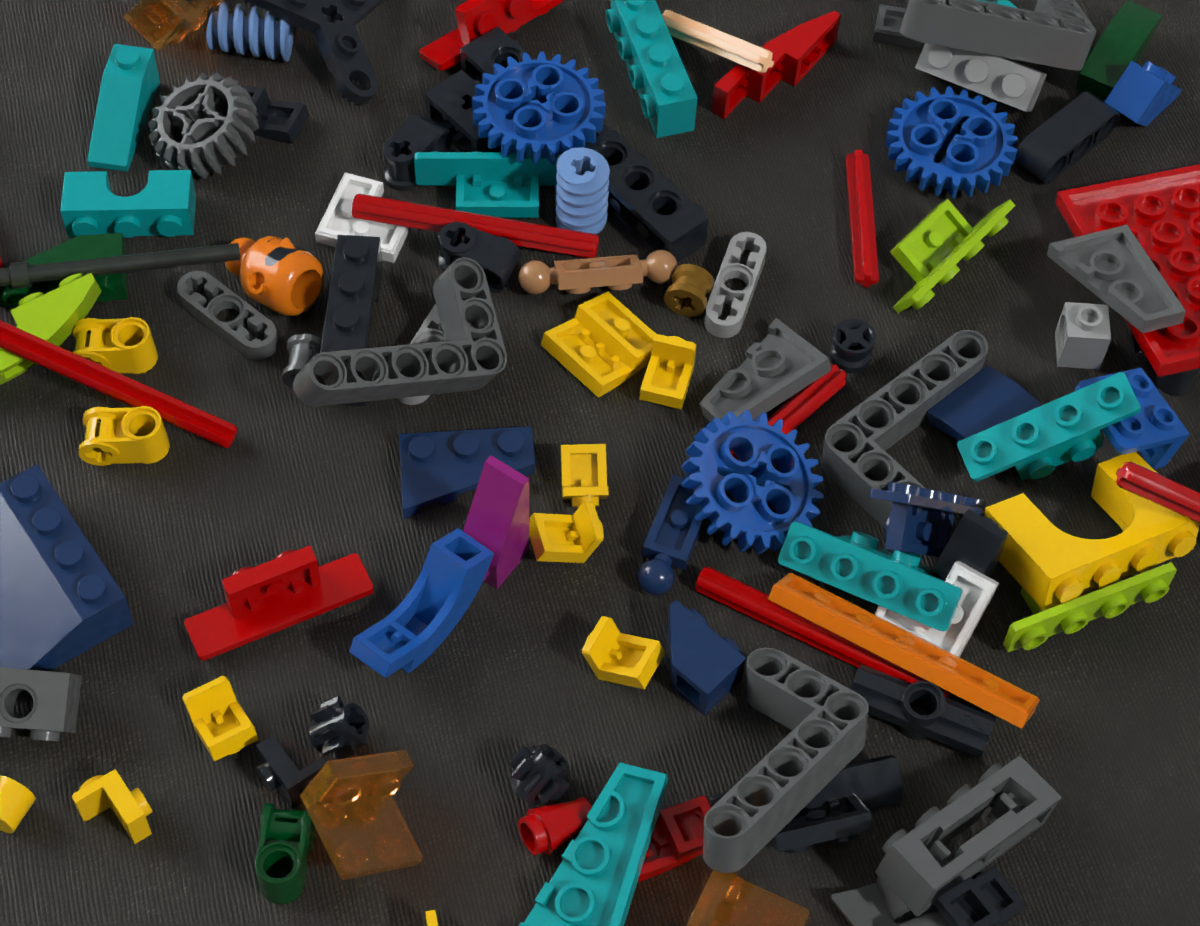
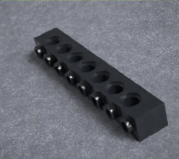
M497 26L460 48L461 70L474 81L477 80L483 84V73L494 75L493 65L495 63L506 68L507 57H512L518 63L523 62V53L526 52L515 38L509 37ZM603 123V130L596 132V142L590 143L586 141L585 148L593 149L600 153L608 162L610 175L607 212L651 253L656 250L668 251L675 257L677 263L706 244L709 219L704 210L699 205L690 202L680 193L673 181L665 179L658 173L644 155L636 153L625 143L624 138L619 132L611 130Z

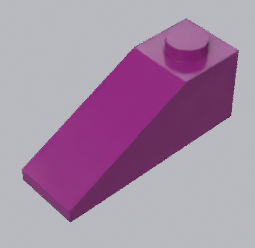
M490 455L484 463L463 532L494 552L483 582H486L495 589L501 586L529 552V478Z

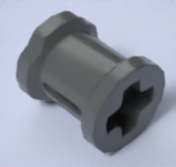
M311 334L293 335L289 338L287 342V350L290 353L289 363L282 372V381L287 387L293 389L295 376L316 354L320 353L321 338Z

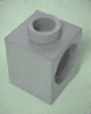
M1065 302L1055 330L1057 367L1100 370L1111 341L1108 305Z

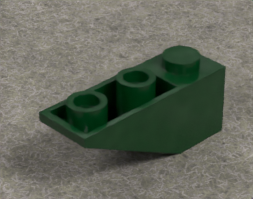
M122 233L79 235L24 261H28L29 265L121 256L127 255ZM128 272L94 276L101 289V293L96 300L97 302L128 299ZM63 279L34 282L32 287L13 289L12 285L0 286V307L16 308L19 306V301L30 294L37 292L46 294L59 288V283Z

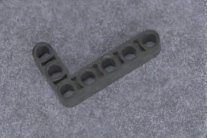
M909 0L900 26L901 34L915 41L1075 71L1083 69L1096 35L1095 27L1076 0H1038L1034 11L978 0Z
M462 257L456 259L435 280L433 294L446 341L330 351L316 354L294 378L293 390L296 397L308 406L318 407L472 391L483 388L507 364V353L483 268L477 261ZM477 360L483 364L484 368L478 364ZM438 364H440L446 372L442 371L439 368ZM397 367L401 368L406 373V376L402 375ZM356 370L361 372L366 377L367 381L361 379L357 375ZM314 374L319 375L326 385L319 383Z
M961 330L953 334L832 424L826 431L820 458L821 468L884 528L891 512L892 502L869 498L870 490L888 491L889 482L924 488L886 450L926 421L929 409L983 369L989 346L985 337L977 331ZM837 449L846 450L847 452H842ZM869 478H875V479H877V480H879V481H873V480H870Z
M765 647L756 649L747 657L745 699L751 707L792 731L706 813L704 817L703 858L711 869L720 873L736 872L743 868L865 746L868 720V703L866 699L855 691L775 648Z

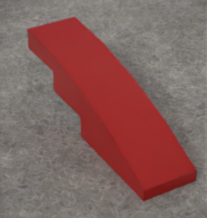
M833 11L796 26L761 46L773 53L772 60L774 65L772 68H768L765 73L756 72L739 64L734 66L714 85L711 113L725 119L746 96L760 103L781 80L795 87L837 42L841 14Z

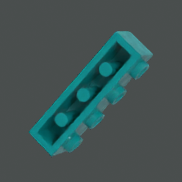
M611 0V9L606 10L607 26L610 33L614 34L619 56L626 63L631 85L638 92L644 117L649 119L656 138L694 131L698 98L656 0Z

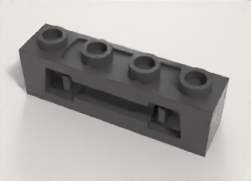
M1020 755L1004 767L999 762L995 763L981 776L978 785L972 788L969 784H965L951 796L947 802L948 806L942 810L937 806L930 808L916 822L915 829L909 833L904 829H900L883 845L882 850L886 855L875 873L917 917L933 906V902L937 897L969 877L974 876L1042 826L1062 797ZM993 804L994 807L987 815L993 823L962 844L950 863L942 868L946 859L951 855V852L944 845L976 823L986 808Z

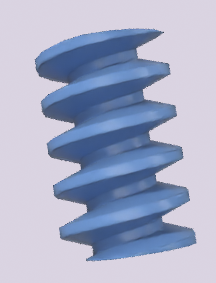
M222 1L218 11L212 12L208 20L206 32L207 47L209 50H215L220 46L221 50L225 53L231 52L235 47L236 52L240 55H245L251 50L252 55L258 58L263 56L266 51L269 59L276 60L281 54L283 60L288 62L293 46V24L281 19L276 21L274 16L269 15V11L266 12L264 19L260 18L257 6L251 8L248 16H244L243 5L240 3L236 5L233 14H230L227 2Z
M584 147L569 149L561 154L556 165L557 215L555 220L557 227L598 234L606 225L608 217L610 175L608 162L600 153L593 149Z

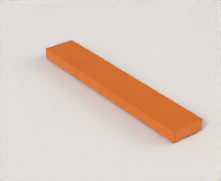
M793 573L787 574L772 587L768 600L1021 729L1034 714L1040 701L1037 696Z

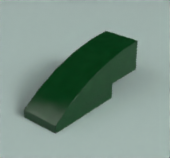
M1127 0L1109 23L1087 58L1083 69L1080 70L1076 88L1083 92L1089 91L1105 101L1130 62L1138 63L1163 15Z

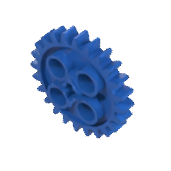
M526 52L523 53V62L519 63L512 57H507L506 68L495 63L493 65L494 75L483 73V84H476L475 97H472L474 126L479 128V137H488V148L490 149L501 145L502 157L515 152L517 163H521L526 156H532L534 165H538L541 157H547L551 164H555L557 154H562L572 148H585L586 141L595 143L596 132L603 130L606 103L604 102V90L598 89V78L589 79V69L587 67L576 71V60L574 59L565 65L561 64L560 54H557L552 61L546 60L544 52H540L537 60H531Z
M948 86L945 94L940 95L936 88L932 87L929 97L918 91L914 101L905 98L902 108L894 109L893 118L889 119L885 147L889 148L888 160H896L894 170L896 172L907 170L906 182L919 179V190L922 191L931 185L934 186L935 196H939L943 189H948L951 198H956L958 190H963L968 197H972L975 187L981 192L987 193L990 183L999 186L1002 176L1009 175L1011 165L1014 164L1017 153L1018 137L1013 135L1015 125L1006 123L1007 112L995 114L996 102L987 105L982 104V94L971 99L968 98V89L964 88L960 95H954L951 86ZM962 121H964V123L961 126L960 134H956L958 126ZM943 149H947L943 160L937 163L941 159Z
M744 410L738 417L730 411L721 420L717 417L714 418L706 428H703L695 435V441L685 451L690 458L681 466V469L691 474L681 483L682 487L694 489V494L686 500V503L690 505L699 504L701 510L695 516L696 521L708 518L711 524L708 527L707 533L711 535L720 529L724 532L722 544L725 546L734 538L738 539L739 552H744L752 544L757 554H762L769 547L774 552L779 551L784 544L792 522L799 521L812 527L810 521L820 513L815 504L824 498V494L813 489L823 481V477L811 474L810 470L819 462L817 459H806L803 455L810 445L805 443L797 446L794 440L798 431L794 429L787 435L782 432L783 420L781 419L772 426L768 425L765 412H762L754 421L749 410ZM729 450L733 451L740 461L736 460ZM771 462L778 466L780 472L773 467ZM725 491L729 492L733 496L735 502L731 501L726 496ZM766 502L770 503L774 507L776 513L772 512L769 509Z

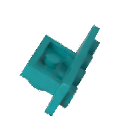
M417 152L414 155L415 180L417 185L456 186V210L499 218H539V186L557 185L556 165L561 154L556 155L555 164H551L547 157H541L538 165H534L532 156H526L521 163H517L515 152L510 153L506 157H502L501 152Z
M1119 372L960 440L957 443V447L973 482L981 481L1014 466L1021 481L1028 478L1040 479L1051 474L1058 465L1070 460L1074 462L1083 461L1093 456L1097 449L1104 446L1100 430L1140 413L1141 407L1125 373Z
M799 521L791 523L778 557L779 564L944 632L949 629L963 590L961 587L931 576L932 569L919 564L921 560L919 555L897 550L891 553L877 547L879 543L877 538L862 532L853 531L852 536L836 537Z

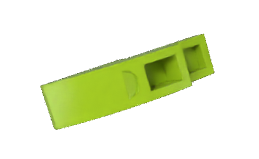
M78 273L63 279L59 283V288L46 294L37 292L24 297L19 301V306L10 311L17 324V328L60 346L72 334L77 321L84 319L99 297L101 289L92 273L85 276L82 273ZM0 348V385L23 374L36 365V363Z

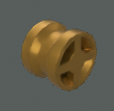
M682 264L676 267L672 275L673 285L668 287L664 301L669 309L681 316L697 317L705 310L707 305L706 296L712 291L714 279L707 270L697 265Z

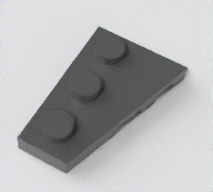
M1127 225L1049 244L1047 256L1142 333L1183 323L1186 310Z
M776 318L768 326L769 334L761 343L754 342L746 351V360L737 369L729 370L699 403L702 416L711 422L716 417L721 420L730 411L738 417L744 410H749L754 421L762 412L767 413L830 372L829 358Z

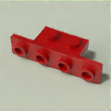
M468 0L455 8L459 27L419 50L420 57L440 71L452 68L461 61V47L497 26L505 34L515 32L525 23L548 13L551 8L562 3L563 0Z
M309 545L299 550H287L271 561L255 567L241 568L230 577L222 579L227 603L185 619L184 625L198 659L205 661L371 595L374 592V588L357 553L318 567L316 556Z

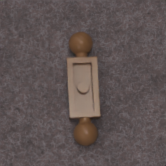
M656 250L650 253L646 260H639L637 254L554 261V267L549 268L541 261L534 260L522 266L518 279L523 290L530 294L543 293L552 284H557L559 290H566L567 293L582 294L589 292L591 287L607 286L611 290H626L631 288L632 284L643 283V277L645 276L655 283H667L672 280V275L678 265L675 257L665 250Z

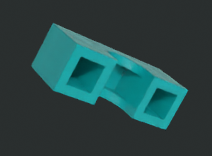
M149 170L146 187L140 193L129 197H121L112 193L107 171L64 173L60 212L68 237L122 233L123 237L126 238L135 236L174 237L178 235H194L196 193L191 170Z

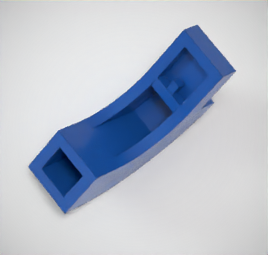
M459 528L432 543L422 571L408 595L387 617L355 636L349 652L384 678H387L400 668L407 673L412 672L441 645L463 617L481 587L494 552Z

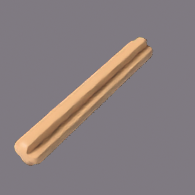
M665 10L662 14L669 33L674 38L759 73H765L768 68H772L774 65L772 60L773 53L768 49L671 10Z

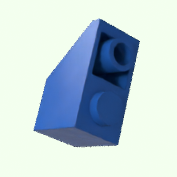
M1148 60L1144 66L1131 61L1105 100V103L1134 122L1148 126L1179 96L1182 89L1173 84L1176 76Z

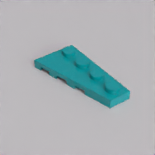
M621 762L618 764L587 814L588 820L575 841L572 839L562 855L563 860L550 882H545L535 898V906L525 922H521L519 926H624L668 786L669 779L667 774Z

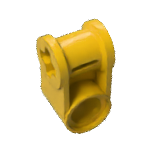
M85 318L77 321L73 328V336L76 339L75 351L73 353L115 372L145 373L152 369L157 362L158 353L150 328L140 318Z
M92 407L83 414V425L86 427L85 440L79 445L78 454L83 461L98 466L122 463L151 464L163 459L169 451L170 443L162 418L158 411L152 407Z

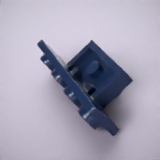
M889 482L888 491L871 489L869 497L892 502L891 512L885 524V549L940 557L951 538L954 515L963 516L970 509L979 516H984L986 500Z

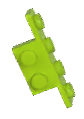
M946 199L903 238L890 253L916 284L893 306L896 312L900 313L910 306L916 311L935 296L931 289L937 283L942 286L960 271L956 264L962 258L968 261L985 246L981 239L986 234L992 237L1007 225L1009 221L1005 216L1016 206L1011 199L990 211L974 228L971 227L949 199Z
M1169 562L1128 579L1118 580L1112 585L1096 589L1044 611L1022 587L1020 593L1033 615L1012 623L1003 645L1007 652L1021 647L1024 650H1031L1043 644L1052 635L1063 631L1065 634L1075 633L1084 628L1089 621L1101 616L1110 619L1123 613L1132 604L1143 600L1145 603L1155 602L1168 593L1169 585L1177 569L1172 562Z

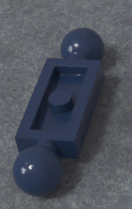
M684 471V475L686 478L689 475H691L690 473ZM674 474L642 549V556L650 558V560L640 567L638 582L640 587L650 595H662L670 590L674 583V571L671 566L683 570L686 569L706 520L696 521L695 516L701 510L700 505L686 503V500L694 494V489L682 487L681 483L686 478Z

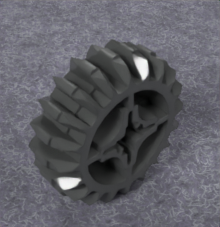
M201 72L196 81L186 76L183 86L177 87L172 84L173 93L169 96H160L163 105L152 109L154 119L148 122L151 131L148 137L151 140V145L157 151L156 155L171 170H191L192 177L198 174L206 179L211 170L221 175L224 165L230 164L235 166V158L238 155H247L246 144L256 142L253 132L259 128L256 118L258 113L255 104L251 100V96L237 81L231 77L224 78L218 72L211 77ZM226 108H228L227 117L223 115ZM181 134H182V135H183V139H182V141H181V143H180V137H181Z

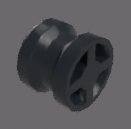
M851 318L838 323L833 331L829 351L831 363L836 364L846 373H857L866 369L871 362L872 349L875 345L876 334L874 329L860 319Z

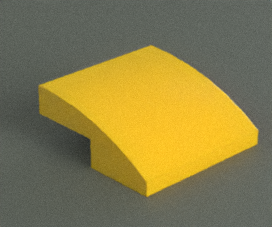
M605 292L578 305L575 318L544 332L540 345L599 398L621 385L649 363L652 341L656 333L611 293Z

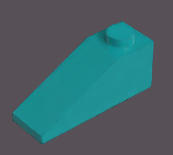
M114 44L102 76L87 157L88 166L128 172L160 85L154 49Z

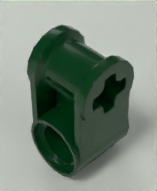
M274 803L264 804L260 821L255 869L260 891L264 898L271 903L278 905L288 904L296 900L303 891L309 854L312 851L315 840L316 807L308 806L305 811L276 809ZM278 868L291 870L283 878H272L269 876Z

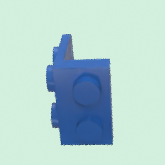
M1142 368L1123 371L1140 404L1141 412L1101 430L1117 452L1129 454L1139 451L1144 460L1154 470L1165 467L1190 433ZM1114 374L1082 380L1076 386L1075 391Z

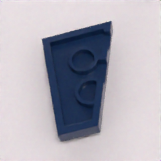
M532 426L399 434L403 519L419 514L418 509L439 501L441 505L456 501L457 495L476 489L484 463L490 455L524 476L535 473Z

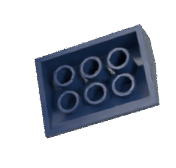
M38 464L0 483V667L51 671L134 625L126 597Z

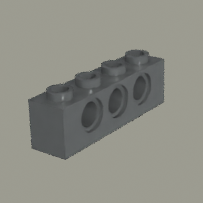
M0 667V737L11 738L12 728L29 729V739L59 742L60 732L75 733L82 676L64 672ZM28 691L33 698V709L26 717L21 718L15 710V702L21 693Z

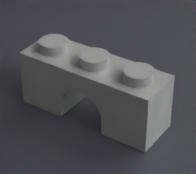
M925 43L915 67L1025 112H1032L1047 76L1043 72L1002 57Z

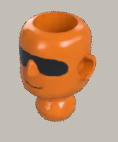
M266 236L255 242L251 238L240 237L229 243H238L240 260L224 262L226 268L233 275L240 276L244 292L257 303L284 316H298L307 312L320 297L324 286V271L320 261L308 251L292 244L289 238L282 239L280 237Z

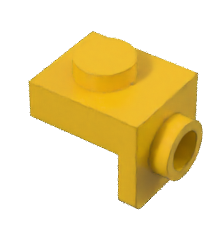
M655 334L652 341L651 357L640 389L639 400L682 410L694 370L697 345L694 342L685 341L677 336L668 337Z
M606 444L561 445L562 500H572V507L579 508L584 501L593 502L595 507H598L599 499H607L609 496Z
M584 501L573 515L533 513L529 518V537L536 561L585 563L604 539L603 525L598 518L593 502Z
M605 616L599 619L582 648L583 656L599 680L644 690L666 653L660 641L620 633L613 619Z
M226 676L214 679L183 695L182 699L195 731L214 762L227 755L235 754L243 747L259 740L253 724L238 703Z
M116 769L105 775H96L82 784L79 791L72 795V799L83 821H88L111 807L134 844L152 834L146 816L153 813L149 803L138 787L129 791Z

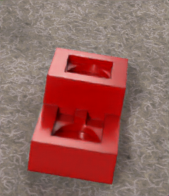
M705 795L660 810L637 883L669 871L703 854L704 817L711 808Z

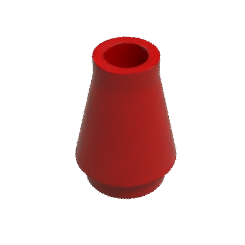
M580 797L573 801L528 809L526 816L518 821L519 833L528 851L532 855L540 853L550 855L578 834L588 820L587 814L592 808L589 801L585 797Z

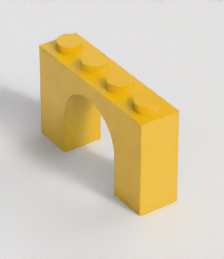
M1136 452L1122 454L1097 464L1091 497L1123 530L1121 534L1114 537L1084 539L1067 534L1054 526L1024 493L985 508L984 517L992 519L1002 530L1009 533L999 562L1043 611L1076 599L1096 589L1112 585L1116 581L1135 573L1146 572L1153 566L1174 557H1183L1194 549L1200 523L1122 489L1116 484L1117 470L1122 468L1125 462L1136 463L1157 473Z

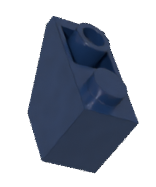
M677 600L671 603L667 623L669 684L674 691L705 716L742 681L746 658L734 641L726 637L721 638L708 627L707 621L698 611L692 608L687 609Z

